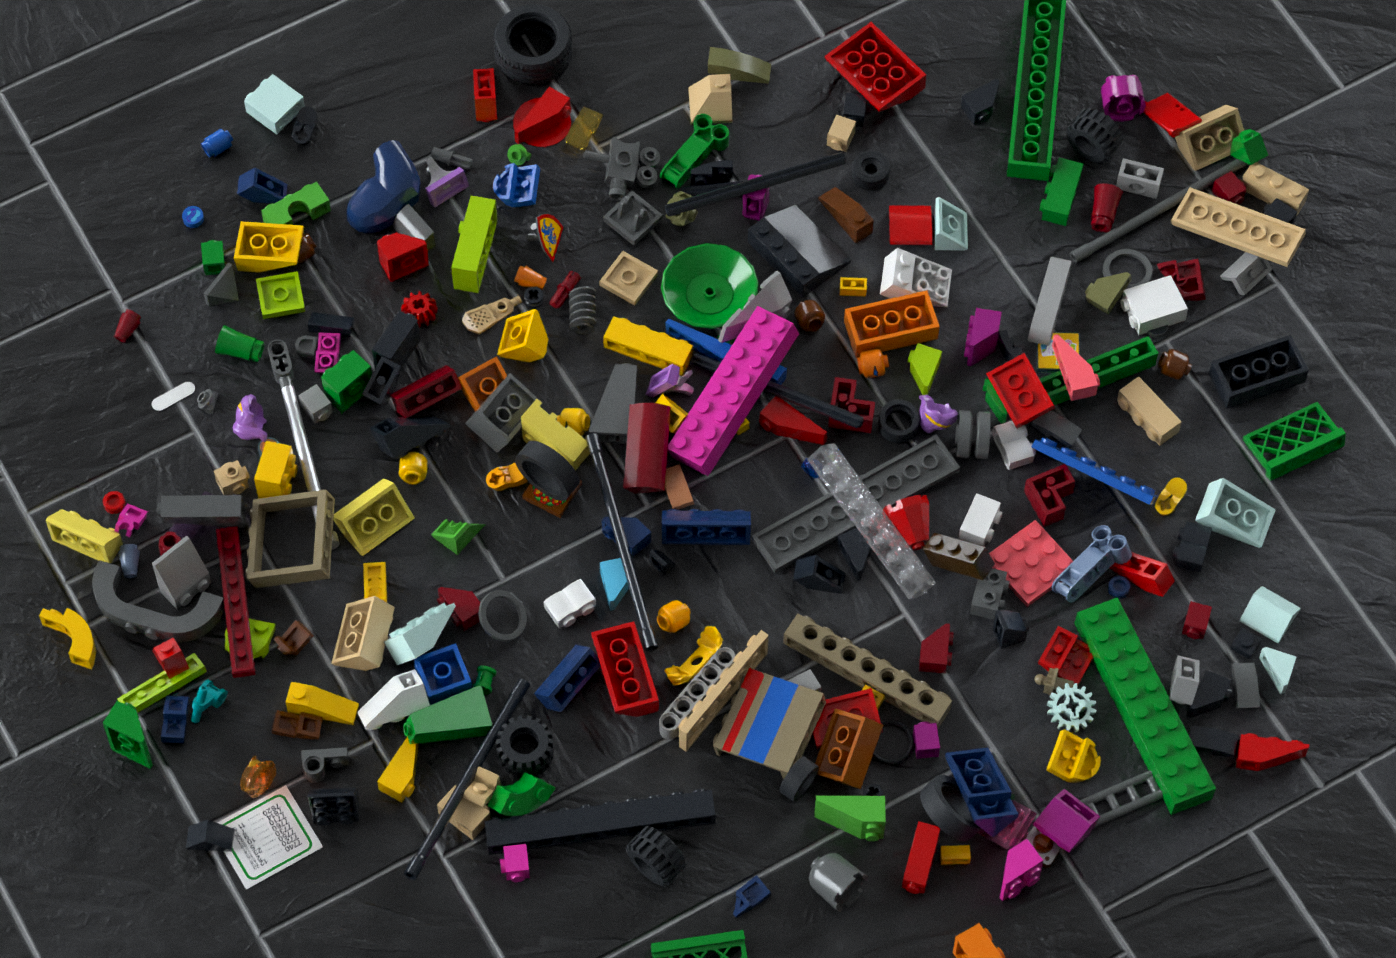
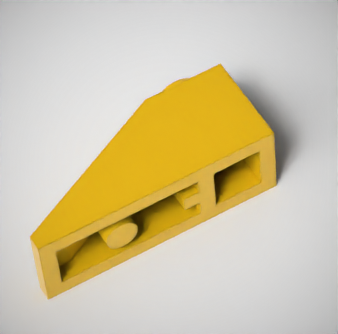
M291 682L286 698L288 713L299 715L303 712L323 717V720L354 725L359 703L312 685Z
M408 736L377 781L381 792L401 803L405 797L409 798L415 788L418 744H410Z

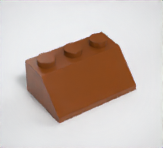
M834 709L815 762L819 766L817 775L861 789L883 725L863 716Z

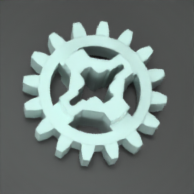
M1065 683L1064 690L1058 686L1056 688L1057 694L1051 693L1050 698L1054 701L1047 702V706L1052 707V709L1047 711V715L1054 716L1051 719V723L1057 721L1059 723L1058 729L1065 726V730L1069 731L1070 728H1073L1076 733L1079 730V726L1083 729L1087 727L1086 721L1089 723L1093 721L1090 715H1095L1096 710L1091 707L1096 704V701H1090L1091 692L1088 694L1084 693L1085 686L1077 689L1078 686L1075 683L1073 688H1070L1069 684ZM1074 694H1075V695H1078L1079 697H1081L1082 700H1080V699H1078L1077 697H1075ZM1064 696V703L1057 706V701ZM1069 702L1072 707H1076L1074 714L1071 709H1067ZM1086 710L1085 716L1079 720V713ZM1061 716L1066 717L1069 721L1064 720Z

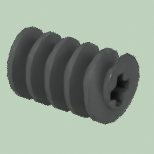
M578 287L569 293L570 330L575 334H590L595 331L593 326L596 325V304H594L596 302V297L594 296L596 290L592 287Z

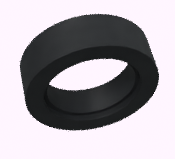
M529 441L515 458L516 466L521 474L535 488L553 499L559 501L566 500L580 483L579 476L572 465L557 451L541 442Z
M937 775L921 790L920 798L925 811L933 822L952 838L964 842L969 841L982 829L974 823L955 779L946 775ZM949 804H951L958 813H956Z

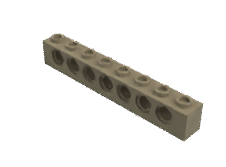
M797 614L784 633L783 643L861 688L867 685L884 694V701L922 722L937 723V730L951 710L952 700L944 692L933 690L926 682L917 681L908 672L892 667L887 660L876 658L869 650L865 648L860 649L853 645L849 639L835 635L830 628L819 626L808 616L803 617ZM813 635L816 638L813 640H809L806 638V636ZM833 646L835 649L829 651L825 647ZM845 657H852V658H854V660H853V661H846L844 658H845ZM869 667L874 671L866 672L863 669ZM889 678L893 682L885 683L883 679ZM909 689L912 691V693L905 694L902 692V690ZM928 700L932 704L924 705L921 701Z

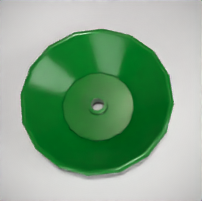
M705 243L688 247L672 258L663 272L661 291L666 306L678 319L694 327L715 329L723 327L739 308L743 310L748 298L752 294L757 295L759 282L754 267L742 253L726 245Z

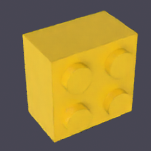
M266 441L254 477L258 499L291 494L292 484L290 482L292 477H296L298 465H295L296 455H293L292 446Z

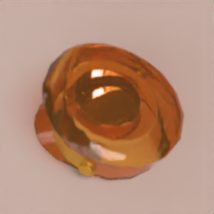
M256 755L253 756L242 774L241 790L252 798L262 795L275 778L276 766L274 762H260Z

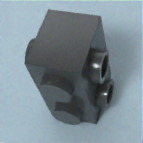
M992 568L984 580H977L970 614L994 620L996 611L1003 610L1005 600H1001L1002 594H1007L1010 581L1006 580L1007 572Z

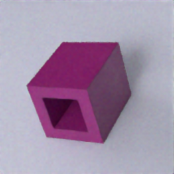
M920 722L914 725L913 737L916 759L939 757L940 744L937 723Z

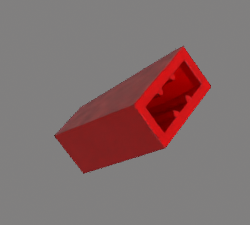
M918 821L902 883V888H905L910 893L924 894L939 841L940 828L938 826Z

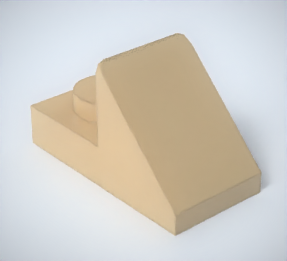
M478 767L475 779L465 790L463 798L484 807L491 799L497 785H501L499 775Z

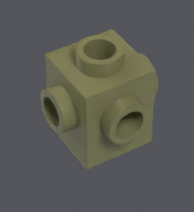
M680 191L674 194L667 204L693 196ZM694 209L670 217L666 214L665 217L670 219L674 225L684 226L695 220L698 211Z

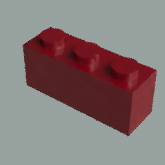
M445 365L390 394V397L398 414L408 418L463 388L454 369Z

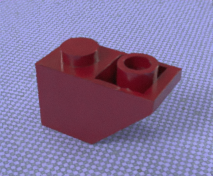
M445 587L438 589L439 598L437 601L439 605L443 603L446 606L453 603L456 605L450 616L451 621L456 627L460 626L465 631L480 621L479 606L481 602L472 591Z
M944 624L921 642L919 671L946 674V667L951 666L952 653L948 652V645H953L954 632H949L950 624Z

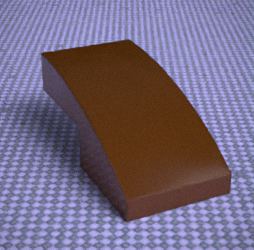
M277 710L271 734L301 739H318L323 717L303 712L296 715Z

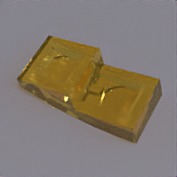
M583 107L564 142L585 151L592 134H595L603 114Z

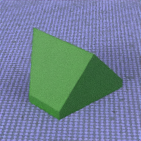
M445 519L431 535L458 555L485 524L455 523L453 520L449 522Z

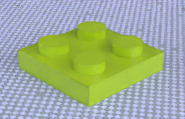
M298 271L256 279L263 319L305 312Z

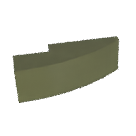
M710 47L708 73L730 74V80L769 84L771 64L741 52Z

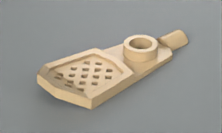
M518 295L510 300L503 298L488 305H482L465 312L462 323L468 331L480 335L512 313L514 306L522 303V300ZM500 305H504V306H505L504 309H499L498 307H499Z

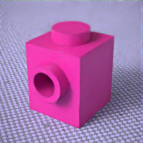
M526 844L503 846L505 859H500L501 873H506L507 880H512L513 882H521L526 878H530Z

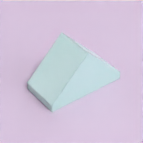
M1264 647L1261 650L1259 659L1280 695H1282L1286 691L1296 656Z

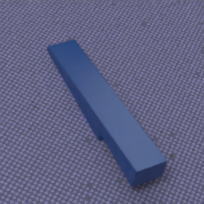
M671 319L666 321V334L678 340H686L693 345V350L720 362H722L732 346L726 342L721 343L714 337ZM779 365L769 381L782 385L786 380L787 368Z

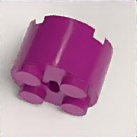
M1111 75L1106 78V82L1101 88L1102 103L1106 115H1109L1114 121L1123 122L1134 119V115L1137 113H1143L1146 104L1142 84L1137 75Z

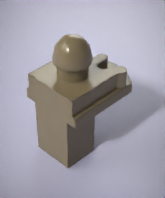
M1050 668L1047 676L1038 674L1034 677L1038 685H1045L1043 693L1051 695V693L1057 694L1056 688L1058 686L1064 690L1065 683H1068L1069 687L1073 688L1074 682L1057 677L1058 668Z

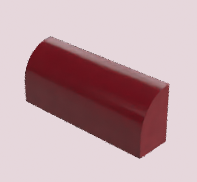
M658 403L630 404L623 488L634 494L665 491L670 406Z

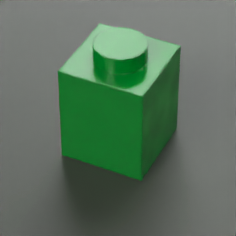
M211 240L201 243L205 275L220 274L226 266L223 241Z

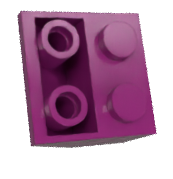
M976 308L975 316H970L964 357L968 358L967 366H973L996 351L1002 312Z
M1063 789L1035 820L1033 826L1040 833L1056 842L1061 849L1070 853L1089 836L1101 816L1067 790Z

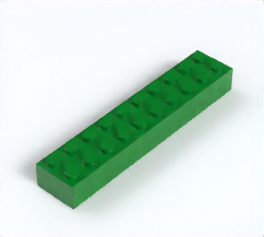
M1024 0L1007 177L1049 180L1066 0Z
M1118 597L1077 612L1074 624L1083 642L1088 645L1089 652L1093 655V662L1139 753L1162 791L1163 800L1170 814L1173 815L1211 800L1216 787Z

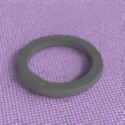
M1117 250L1111 253L1103 263L1102 272L1104 277L1111 276L1109 266L1119 257L1131 256L1143 263L1146 269L1145 277L1136 284H1129L1126 289L1150 282L1152 279L1153 268L1150 261L1145 255L1135 250Z
M504 590L492 591L482 599L479 606L481 626L492 638L508 642L515 640L523 633L527 622L526 610L523 602L512 592ZM504 598L516 608L519 623L513 633L501 634L489 625L486 609L492 599Z

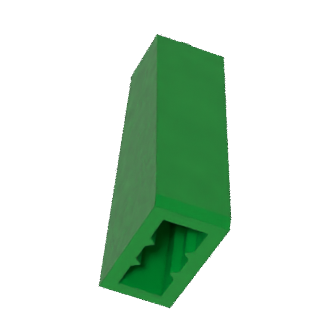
M482 686L473 687L411 713L403 726L404 734L408 736L409 743L418 744L486 736L492 727V722Z

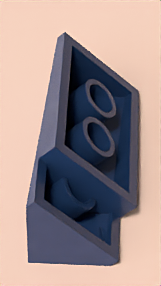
M989 748L945 753V758L975 824L994 837L1018 818V812L1011 801L1012 791Z

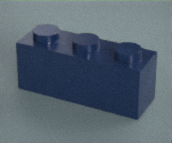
M575 645L534 693L546 709L562 712L601 666L598 656L590 647Z

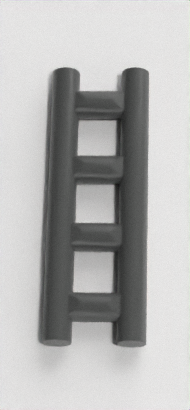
M1151 770L1080 801L1101 816L1094 826L1095 828L1163 798V794ZM1147 782L1152 793L1140 797L1135 786ZM1126 790L1132 802L1120 806L1114 795ZM1106 799L1112 810L1100 815L1094 804Z

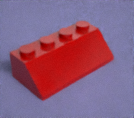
M635 622L591 632L615 714L639 717L658 712L659 699Z

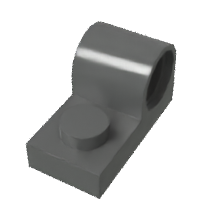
M347 747L301 750L305 778L311 783H318L324 779L326 766L340 768L344 765H349ZM313 766L320 767L317 771L309 770Z

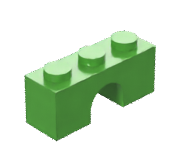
M315 182L304 186L294 194L286 195L282 200L274 204L267 205L261 211L264 223L293 225L291 216L296 212H305L314 220L330 212L331 208L328 197L319 184Z

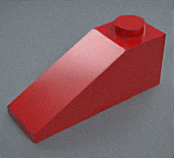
M494 68L474 69L476 121L490 122L497 120Z
M549 86L516 128L515 142L520 144L560 124L563 118H567L571 113L570 98Z
M775 396L760 412L759 423L768 432L771 431L778 436L821 445L826 443L827 432L781 398Z
M1131 552L1132 556L1128 562L1123 564L1114 563L1109 568L1120 576L1127 578L1144 591L1161 597L1165 595L1175 582L1166 563Z

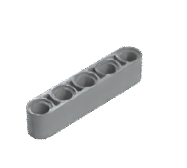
M1050 257L1029 331V342L1050 345L1072 261Z
M723 647L717 650L659 719V732L663 738L671 740L679 735L678 727L685 717L689 718L693 713V707L699 700H704L709 687L719 682L720 675L724 669L730 668L733 665L735 654L732 649ZM721 659H728V660H730V662H729V663H722V662H720V660H721ZM714 675L716 678L711 680L706 678V676ZM694 691H700L703 694L695 696L692 693ZM681 707H686L689 710L686 712H681L678 709ZM671 723L675 726L673 728H666L664 725Z

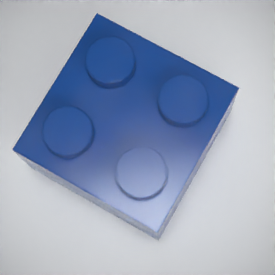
M456 644L414 659L415 670L424 684L430 705L472 688L471 679Z

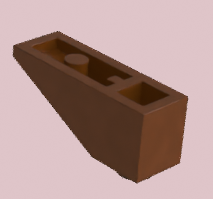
M834 187L818 197L819 201L855 243L873 233L874 220L859 203L838 188Z

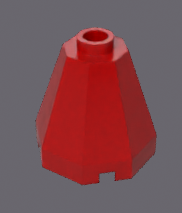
M915 495L896 501L897 505L893 508L891 504L885 506L882 510L883 517L905 547L912 548L913 551L922 549L925 543L929 541V501L927 495L922 497L921 495Z

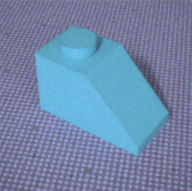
M621 558L600 562V574L610 611L615 610L629 589Z

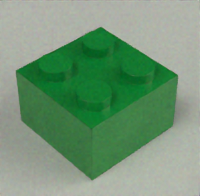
M352 350L349 354L343 355L335 366L324 371L321 376L324 394L341 413H344L364 396L362 393L372 376L371 366Z

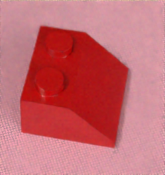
M396 232L391 235H385L377 241L380 264L390 282L429 265L427 243L425 240Z

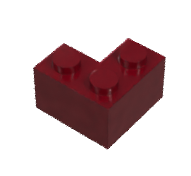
M835 377L831 405L860 415L864 418V421L860 428H855L829 417L828 427L871 433L875 402L855 399L857 380Z
M1066 464L1026 480L1024 492L1043 527L1064 519L1066 507L1061 498L1072 494L1075 486V480Z

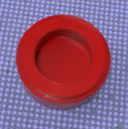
M111 491L103 498L104 508L110 514H118L125 508V498L118 491Z

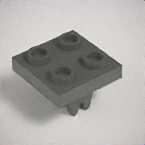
M633 191L628 193L603 216V221L632 245L638 243L663 219V215Z

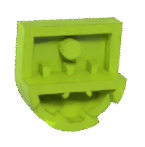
M249 619L254 658L260 656L264 658L269 652V644L275 632V624ZM226 628L225 651L227 650L230 653L228 632Z

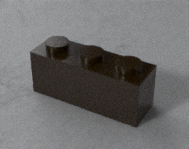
M934 533L923 547V551L932 566L976 579L984 580L995 565L986 547Z

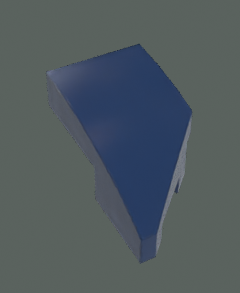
M757 875L736 891L737 898L733 912L736 918L750 911L772 895Z

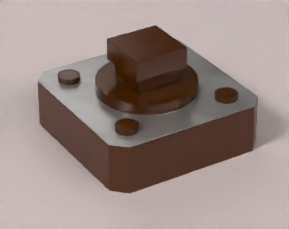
M1034 826L1026 839H1028L1043 859L1042 867L1050 868L1061 848L1048 836L1040 833Z

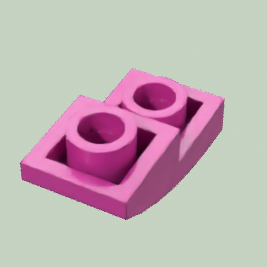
M319 333L315 373H324L326 369L332 368L339 362L340 333Z

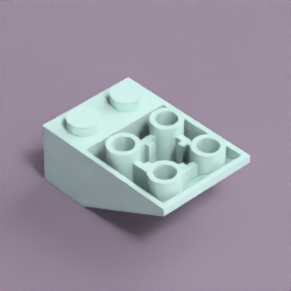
M443 603L437 607H432L425 611L423 616L414 618L406 623L405 627L398 628L389 634L391 638L384 641L397 665L413 660L434 647L456 606L454 603L447 606Z

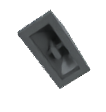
M228 263L204 292L206 305L213 306L239 301L232 264Z

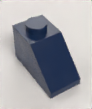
M253 168L239 176L237 194L253 203H276L287 195L288 184L257 168Z

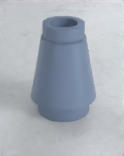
M135 544L121 545L118 555L124 577L135 578L137 577L140 550H138V546Z

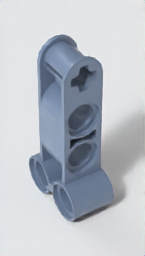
M1097 526L1092 531L1094 542L1054 580L1052 591L1056 594L1060 593L1066 597L1068 602L1072 603L1114 563L1123 564L1131 559L1132 553L1123 535L1113 536L1108 526Z

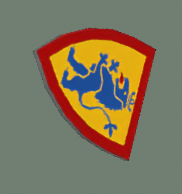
M541 214L535 217L536 223L531 225L534 233L528 234V240L540 241L544 253L553 262L563 226L554 216Z

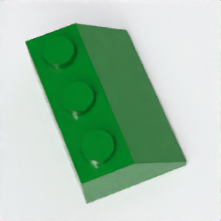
M116 701L103 721L111 749L151 769L153 764L137 709L130 703L125 702L123 704Z

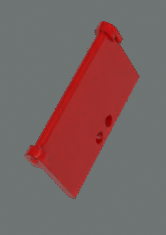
M1169 93L1149 102L1145 101L1146 107L1143 113L1166 130L1173 138L1179 136L1180 132L1202 122L1201 118Z

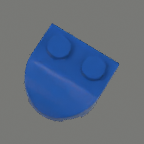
M515 163L505 166L506 170L500 176L496 175L494 179L493 190L504 204L510 207L535 205L540 175L539 166L535 164L517 167Z

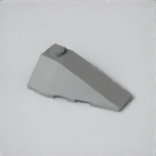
M776 271L760 285L762 290L756 296L752 294L748 298L743 310L739 308L722 327L718 339L719 342L723 343L737 338L757 306L784 319L788 317L791 312L789 307L792 298L780 272Z

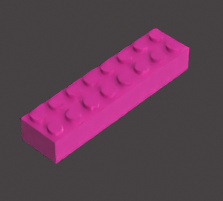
M759 306L756 307L668 444V452L673 459L709 476L799 335L792 322Z

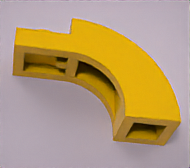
M43 608L39 615L42 625L63 632L72 639V646L68 653L71 662L92 670L96 658V647L86 621L69 608L66 609L64 615L57 610L51 609L49 611Z

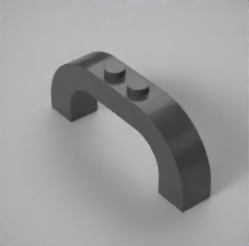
M99 560L93 574V592L102 614L110 622L124 628L126 631L134 634L137 632L142 633L153 640L162 639L168 641L174 638L176 642H188L198 639L217 625L225 610L223 597L202 591L197 605L191 612L178 617L168 616L125 603L116 596V590L122 578L120 566Z

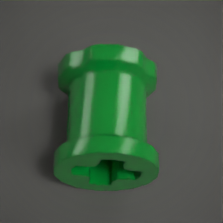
M478 666L476 670L478 673L476 683L472 685V688L482 686L484 695H489L492 693L491 684L497 672L488 666Z

